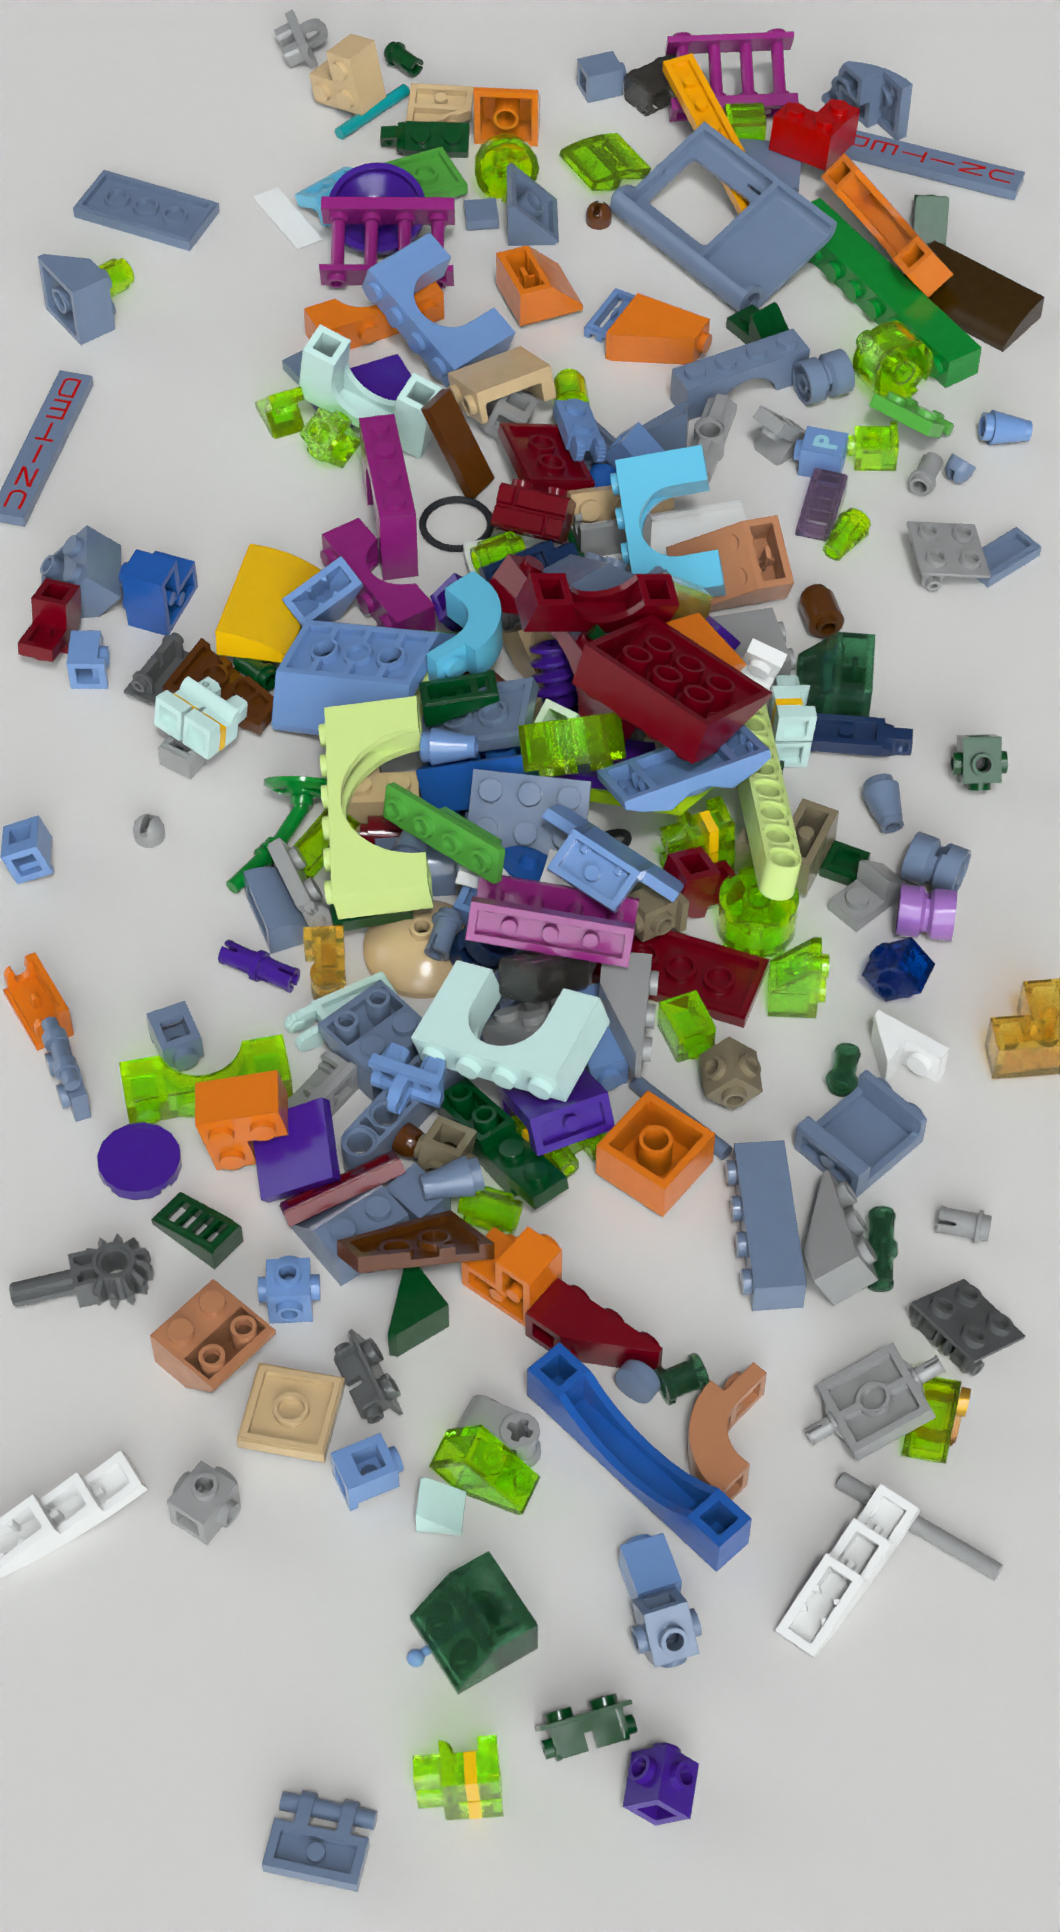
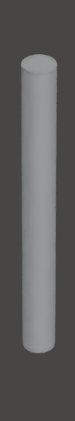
M846 1472L841 1475L836 1485L837 1489L867 1505L876 1491ZM919 1515L908 1529L994 1581L1003 1568V1564Z

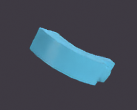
M474 571L445 588L447 616L463 629L457 635L426 654L429 681L461 676L467 671L471 674L485 672L491 668L500 655L503 645L500 600L489 582Z

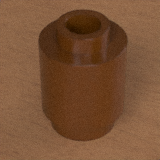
M814 584L804 589L800 596L799 607L810 633L818 638L830 637L836 634L844 624V616L834 593L822 584Z

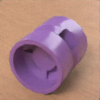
M901 884L895 935L918 937L922 932H926L929 939L952 941L957 906V890L934 888L931 893H926L923 886Z

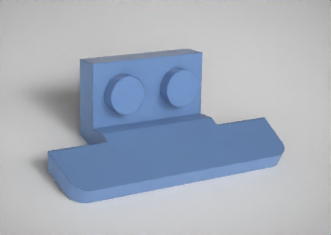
M556 804L548 807L542 818L569 835L548 865V871L612 913L616 914L635 884L640 881L672 902L676 900L683 890L684 885L680 880L569 808Z

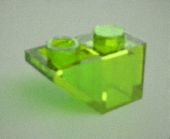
M813 937L770 960L767 984V1017L816 1019L818 1003H825L826 979L829 978L830 965L829 954H822V937Z
M482 1424L447 1429L429 1465L431 1469L451 1486L466 1491L467 1496L516 1515L524 1513L540 1479V1476Z

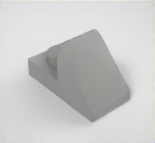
M760 405L753 418L763 425L760 429L763 434L754 448L774 465H781L794 456L797 439L803 440L806 430L794 421Z
M862 859L859 861L857 879L829 900L828 910L852 930L858 932L899 900L901 884H909L883 863Z

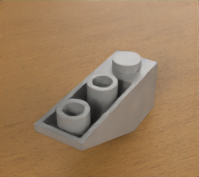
M631 952L628 968L602 963L599 998L610 1021L608 1026L634 1077L641 1078L642 1062H651L653 1037H645L646 1028L654 1029L656 1004H650L648 1001L649 995L657 996L659 971H651L652 954Z
M828 1169L822 1175L803 1252L813 1282L835 1305L878 1281L873 1262L877 1261V1256L869 1241L863 1236V1233L867 1231V1227L859 1212L853 1207V1204L858 1202L854 1191L847 1181L839 1182Z

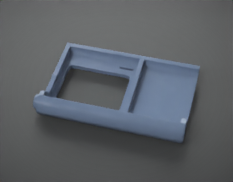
M705 121L661 163L657 164L654 170L636 187L627 184L617 188L611 196L610 203L611 211L737 312L751 304L757 308L762 306L829 242L837 227L834 219ZM692 162L700 164L749 202V206L707 245L700 244L649 204L669 182Z

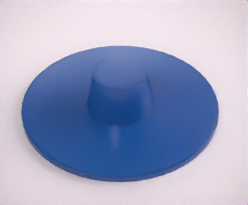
M511 846L505 848L503 868L512 877L540 881L548 856L530 847Z

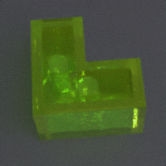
M615 712L518 725L524 772L538 771L539 776L544 777L578 773L577 765L590 764V771H595L613 765V760L626 758L622 722Z

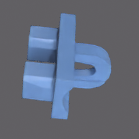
M392 1042L381 1055L372 1054L368 1061V1067L372 1069L370 1084L371 1086L389 1091L386 1099L389 1112L402 1114L410 1099L437 1108L441 1107L445 1099L443 1083L446 1075V1062L443 1059L431 1056L425 1057L420 1068L409 1065L411 1060L410 1051L406 1047Z

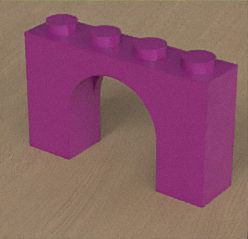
M388 414L359 418L362 481L367 505L374 504L378 557L382 579L385 581L419 576L416 511L395 415Z

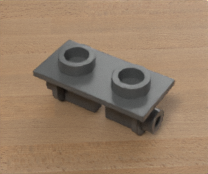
M175 632L171 635H165L162 639V644L140 671L134 673L133 680L125 688L124 693L155 705L156 696L163 692V685L189 654V652L183 650L182 644L184 639L182 636Z
M353 1329L349 1330L348 1332L353 1343L344 1342L339 1344L334 1349L336 1353L334 1362L341 1376L345 1378L347 1386L350 1387L359 1380L363 1382L349 1391L360 1417L367 1419L369 1424H374L384 1418L383 1412L389 1408L399 1416L402 1415L403 1411L396 1399L401 1395L400 1390L394 1379L388 1373L384 1374L379 1362L384 1360L379 1347L372 1338L369 1337L365 1340Z

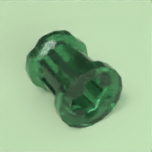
M695 1352L689 1354L686 1361L664 1369L662 1366L654 1368V1372L657 1374L661 1385L659 1392L664 1402L669 1406L675 1404L676 1399L697 1389L702 1391L710 1382L707 1370L701 1358Z

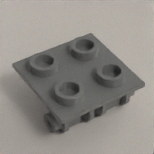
M965 1279L913 1301L911 1304L915 1309L910 1316L915 1321L913 1326L932 1341L935 1347L945 1343L941 1353L944 1356L952 1353L949 1359L963 1374L969 1373L972 1376H976L985 1365L981 1361L982 1359L1025 1338V1335L1012 1323L1009 1317L997 1310L982 1296L978 1288L971 1285Z

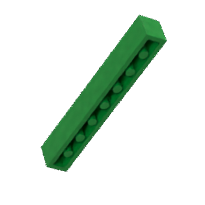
M821 198L811 201V203L834 219L837 227L833 237L809 262L820 269L829 281L839 287L849 300L858 305L869 319L877 323L889 338L896 341L909 357L915 359L944 388L977 374L982 347Z

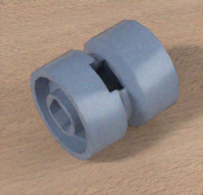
M841 348L820 354L819 358L811 357L795 362L792 366L791 374L794 389L800 401L805 405L826 400L827 394L835 397L851 392L855 387V374L849 356Z
M919 831L914 836L906 853L901 869V879L919 886H923L927 882L931 883L932 890L934 888L957 890L958 892L969 866L971 850L953 843H949L945 847L941 846L939 838Z

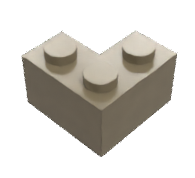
M804 798L801 800L792 818L802 857L795 892L807 896L829 849L836 839L839 811ZM744 826L736 840L734 870L756 878L747 831Z

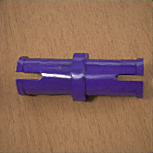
M230 939L224 943L229 949L224 946L220 949L218 962L248 974L250 980L255 982L265 981L288 993L294 990V986L290 985V983L295 986L298 984L300 969L271 958L270 953L264 950L256 952Z

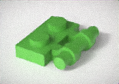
M889 391L888 395L875 393L869 404L870 407L929 437L940 438L941 434L949 436L954 428L952 422L944 419V414L918 406V401L911 397L905 398L892 391Z

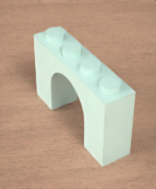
M320 324L302 352L298 397L358 428L359 418L394 414L402 450L421 459L434 439V435L421 408L441 389L445 388L413 372L396 401L388 400L372 393L355 378L350 370L348 362L351 340Z
M457 960L411 1037L422 1062L428 1056L438 1057L446 1062L447 1069L458 1071L467 1078L476 1079L479 1077L493 1081L505 1089H512L514 1087L528 1091L540 1099L547 1100L553 1098L566 1102L610 1023L601 999L563 988L546 1020L532 1036L512 1045H490L481 1041L480 1036L503 992L492 969Z

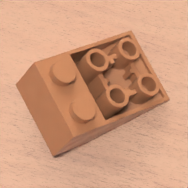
M778 515L741 521L666 547L667 556H683L712 550L719 551L726 595L693 601L705 612L785 599L794 585Z

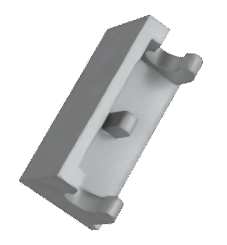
M582 513L574 514L572 531L580 552H584L585 556L587 552L600 556L622 553L621 543L627 542L625 529L619 530L617 520L612 519L607 522L586 525V523H582ZM649 513L644 523L643 538L651 547L652 519Z
M326 1050L320 1056L323 1061L318 1065V1069L288 1099V1108L323 1097L330 1100L331 1114L333 1116L359 1089L357 1065L351 1061L347 1062L335 1053Z

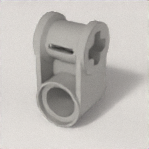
M473 1396L452 1435L455 1442L463 1449L473 1454L486 1456L513 1469H529L540 1460L541 1445L538 1440L540 1428L535 1417L500 1404L488 1396Z

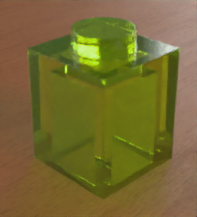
M763 103L725 104V115L738 139L765 140L767 122Z
M696 990L659 1002L657 1026L677 1063L688 1059H699L700 1054L715 1046L716 1026Z

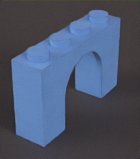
M428 233L370 267L362 289L368 300L375 303L384 313L388 323L393 328H396L407 340L410 349L424 360L432 375L440 379L448 387L450 383L447 373L508 351L516 332L495 308L459 327L438 325L427 319L420 312L415 303L414 295L442 278L451 259V256L434 236Z

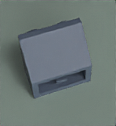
M86 525L76 535L70 536L64 546L56 553L44 559L40 568L41 584L46 578L80 585L81 618L99 617L122 598V584L119 582L121 545Z
M380 979L319 1022L318 1029L333 1053L347 1062L351 1061L357 1065L358 1087L373 1102L383 1089L371 1086L370 1084L372 1069L368 1067L369 1059L373 1053L381 1055L392 1042L404 1046L410 1051L411 1062L418 1054L411 1037L421 1022L422 1017Z

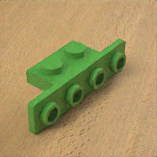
M395 782L386 785L383 817L492 884L502 880L505 849L501 846L502 840L446 806L440 809Z

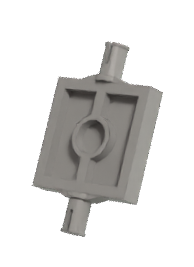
M892 1342L817 1384L816 1387L825 1401L827 1417L808 1428H804L813 1446L837 1432L838 1436L848 1443L855 1458L859 1461L936 1418L925 1398L923 1384L941 1373H945L946 1370L937 1355L913 1369L911 1364L902 1359Z

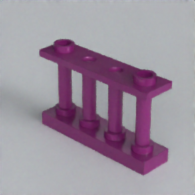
M775 28L762 33L691 35L688 32H678L673 34V36H667L665 55L680 57L690 53H708L710 87L728 119L773 118L774 114L787 102L799 103L798 93H789L786 90L784 50H791L794 31L786 32L784 29ZM771 51L773 92L771 94H758L754 89L752 52ZM739 52L742 92L739 95H726V93H723L721 53ZM672 97L669 106V122L689 121L677 97Z
M321 196L323 224H330L332 226L331 264H319L321 285H328L331 288H344L346 285H363L368 269L377 264L378 226L380 225L398 226V251L411 244V227L414 225L431 226V234L444 248L445 227L447 225H455V198ZM348 224H363L365 226L364 264H344L345 226ZM448 265L445 275L436 281L441 289L446 286H454L453 265Z
M502 875L500 882L492 884L479 876L476 897L473 896L471 900L465 940L628 968L639 898L627 896L616 914H614L574 887Z

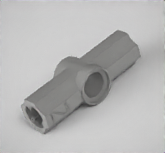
M718 393L713 398H708L701 418L694 425V436L690 447L702 445L709 483L718 461L724 455V444L737 411V404L728 395Z

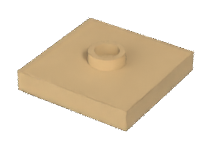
M258 1363L237 1437L238 1447L325 1463L345 1389V1378Z

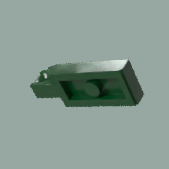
M406 121L398 122V126H381V147H397V152L405 153V156L443 147L450 158L469 157L470 123Z

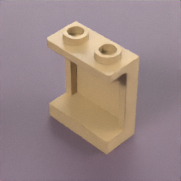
M521 346L447 373L450 383L447 389H451L460 409L481 424L489 422L486 410L487 403L520 390L526 389L544 402L557 397L551 365Z

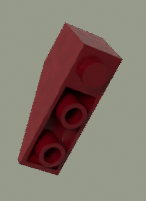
M558 1277L525 1313V1335L548 1351L560 1342L583 1363L620 1368L627 1360H638L651 1367L656 1374L661 1371L663 1348L652 1335L644 1331L638 1332L626 1324L616 1311L610 1308L604 1309L592 1301L583 1289L576 1285H568Z

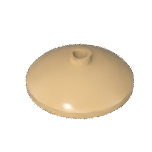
M433 900L434 908L412 910L414 919L369 927L363 941V955L370 975L383 972L396 993L400 996L415 999L435 998L453 965L450 959L447 961L443 959L437 961L429 958L424 953V949L428 944L434 926L431 921L433 914L442 907L453 909V905Z

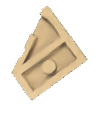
M411 83L406 121L465 122L471 120L474 87Z

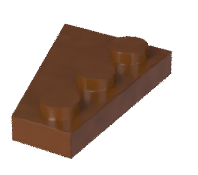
M202 637L163 685V692L168 690L171 693H175L180 690V686L186 677L189 676L196 682H199L209 676L218 682L221 687V698L224 700L238 695L247 701V717L238 724L239 727L261 735L272 721L274 696L251 677H244L233 668L232 662L225 656L219 657L210 648V644Z
M448 1210L337 1240V1256L358 1273H372L383 1270L494 1259V1242L453 1211Z

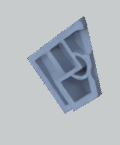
M854 61L843 63L838 71V76L834 77L831 81V89L822 95L821 101L826 104L830 99L844 100L849 105L860 109L858 121L866 128L878 124L893 139L900 140L907 136L913 84L901 75L886 68Z

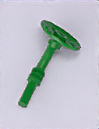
M274 776L264 779L263 785L280 795L290 797V805L293 808L274 837H268L260 847L256 848L254 856L226 882L230 891L237 894L245 886L243 871L258 867H271L274 864L267 848L268 844L279 837L288 844L307 815L309 807L313 806V799L321 797V785H327V779L306 776Z

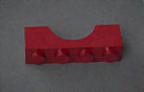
M529 573L515 599L523 632H588L596 624L605 632H613L651 614L665 623L669 622L680 606L671 574H635L624 583L609 589L583 591L569 585L566 573Z

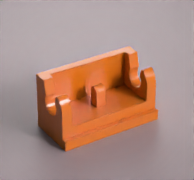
M34 952L25 956L24 965L26 969L22 974L15 975L10 966L6 967L4 971L6 989H3V992L35 1049L39 1051L45 1048L42 1041L44 1031L41 1026V1022L45 1018L55 1017L59 1026L65 1029L68 1037L73 1036L74 1032L69 1008Z

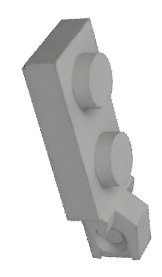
M280 837L269 843L267 848L297 909L302 912L313 937L321 941L335 932L331 909L321 906L319 899L323 897L322 892L312 877L307 878L303 870L307 866L304 856L297 846L290 848Z

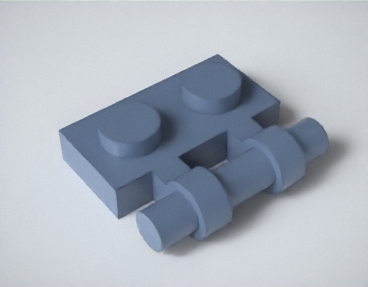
M47 1017L41 1022L44 1031L42 1041L46 1050L49 1051L44 1055L51 1077L55 1076L61 1081V1084L56 1085L61 1106L63 1109L71 1108L75 1122L91 1118L88 1097L82 1082L80 1068L76 1058L72 1055L67 1033L64 1028L59 1026L55 1017Z
M303 1790L301 1794L283 1791L279 1810L294 1813L295 1818L294 1822L274 1818L262 1861L263 1872L358 1892L370 1842L369 1838L353 1835L356 1827L374 1830L378 1811L360 1807V1802L345 1799L344 1803L320 1799L318 1798V1793ZM314 1818L338 1823L336 1831L310 1825Z

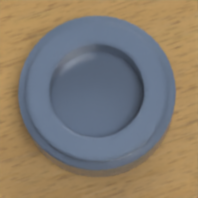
M638 1360L625 1361L615 1374V1381L619 1389L627 1397L638 1403H649L661 1387L659 1378L654 1370Z

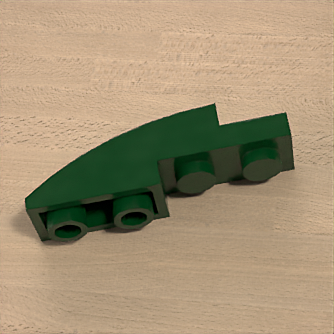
M468 1078L462 1079L444 1091L445 1099L441 1107L437 1109L443 1117L477 1131L473 1154L478 1156L479 1164L512 1199L519 1195L536 1210L569 1189L567 1176L543 1155L537 1156L532 1150L531 1144L517 1133L515 1120Z

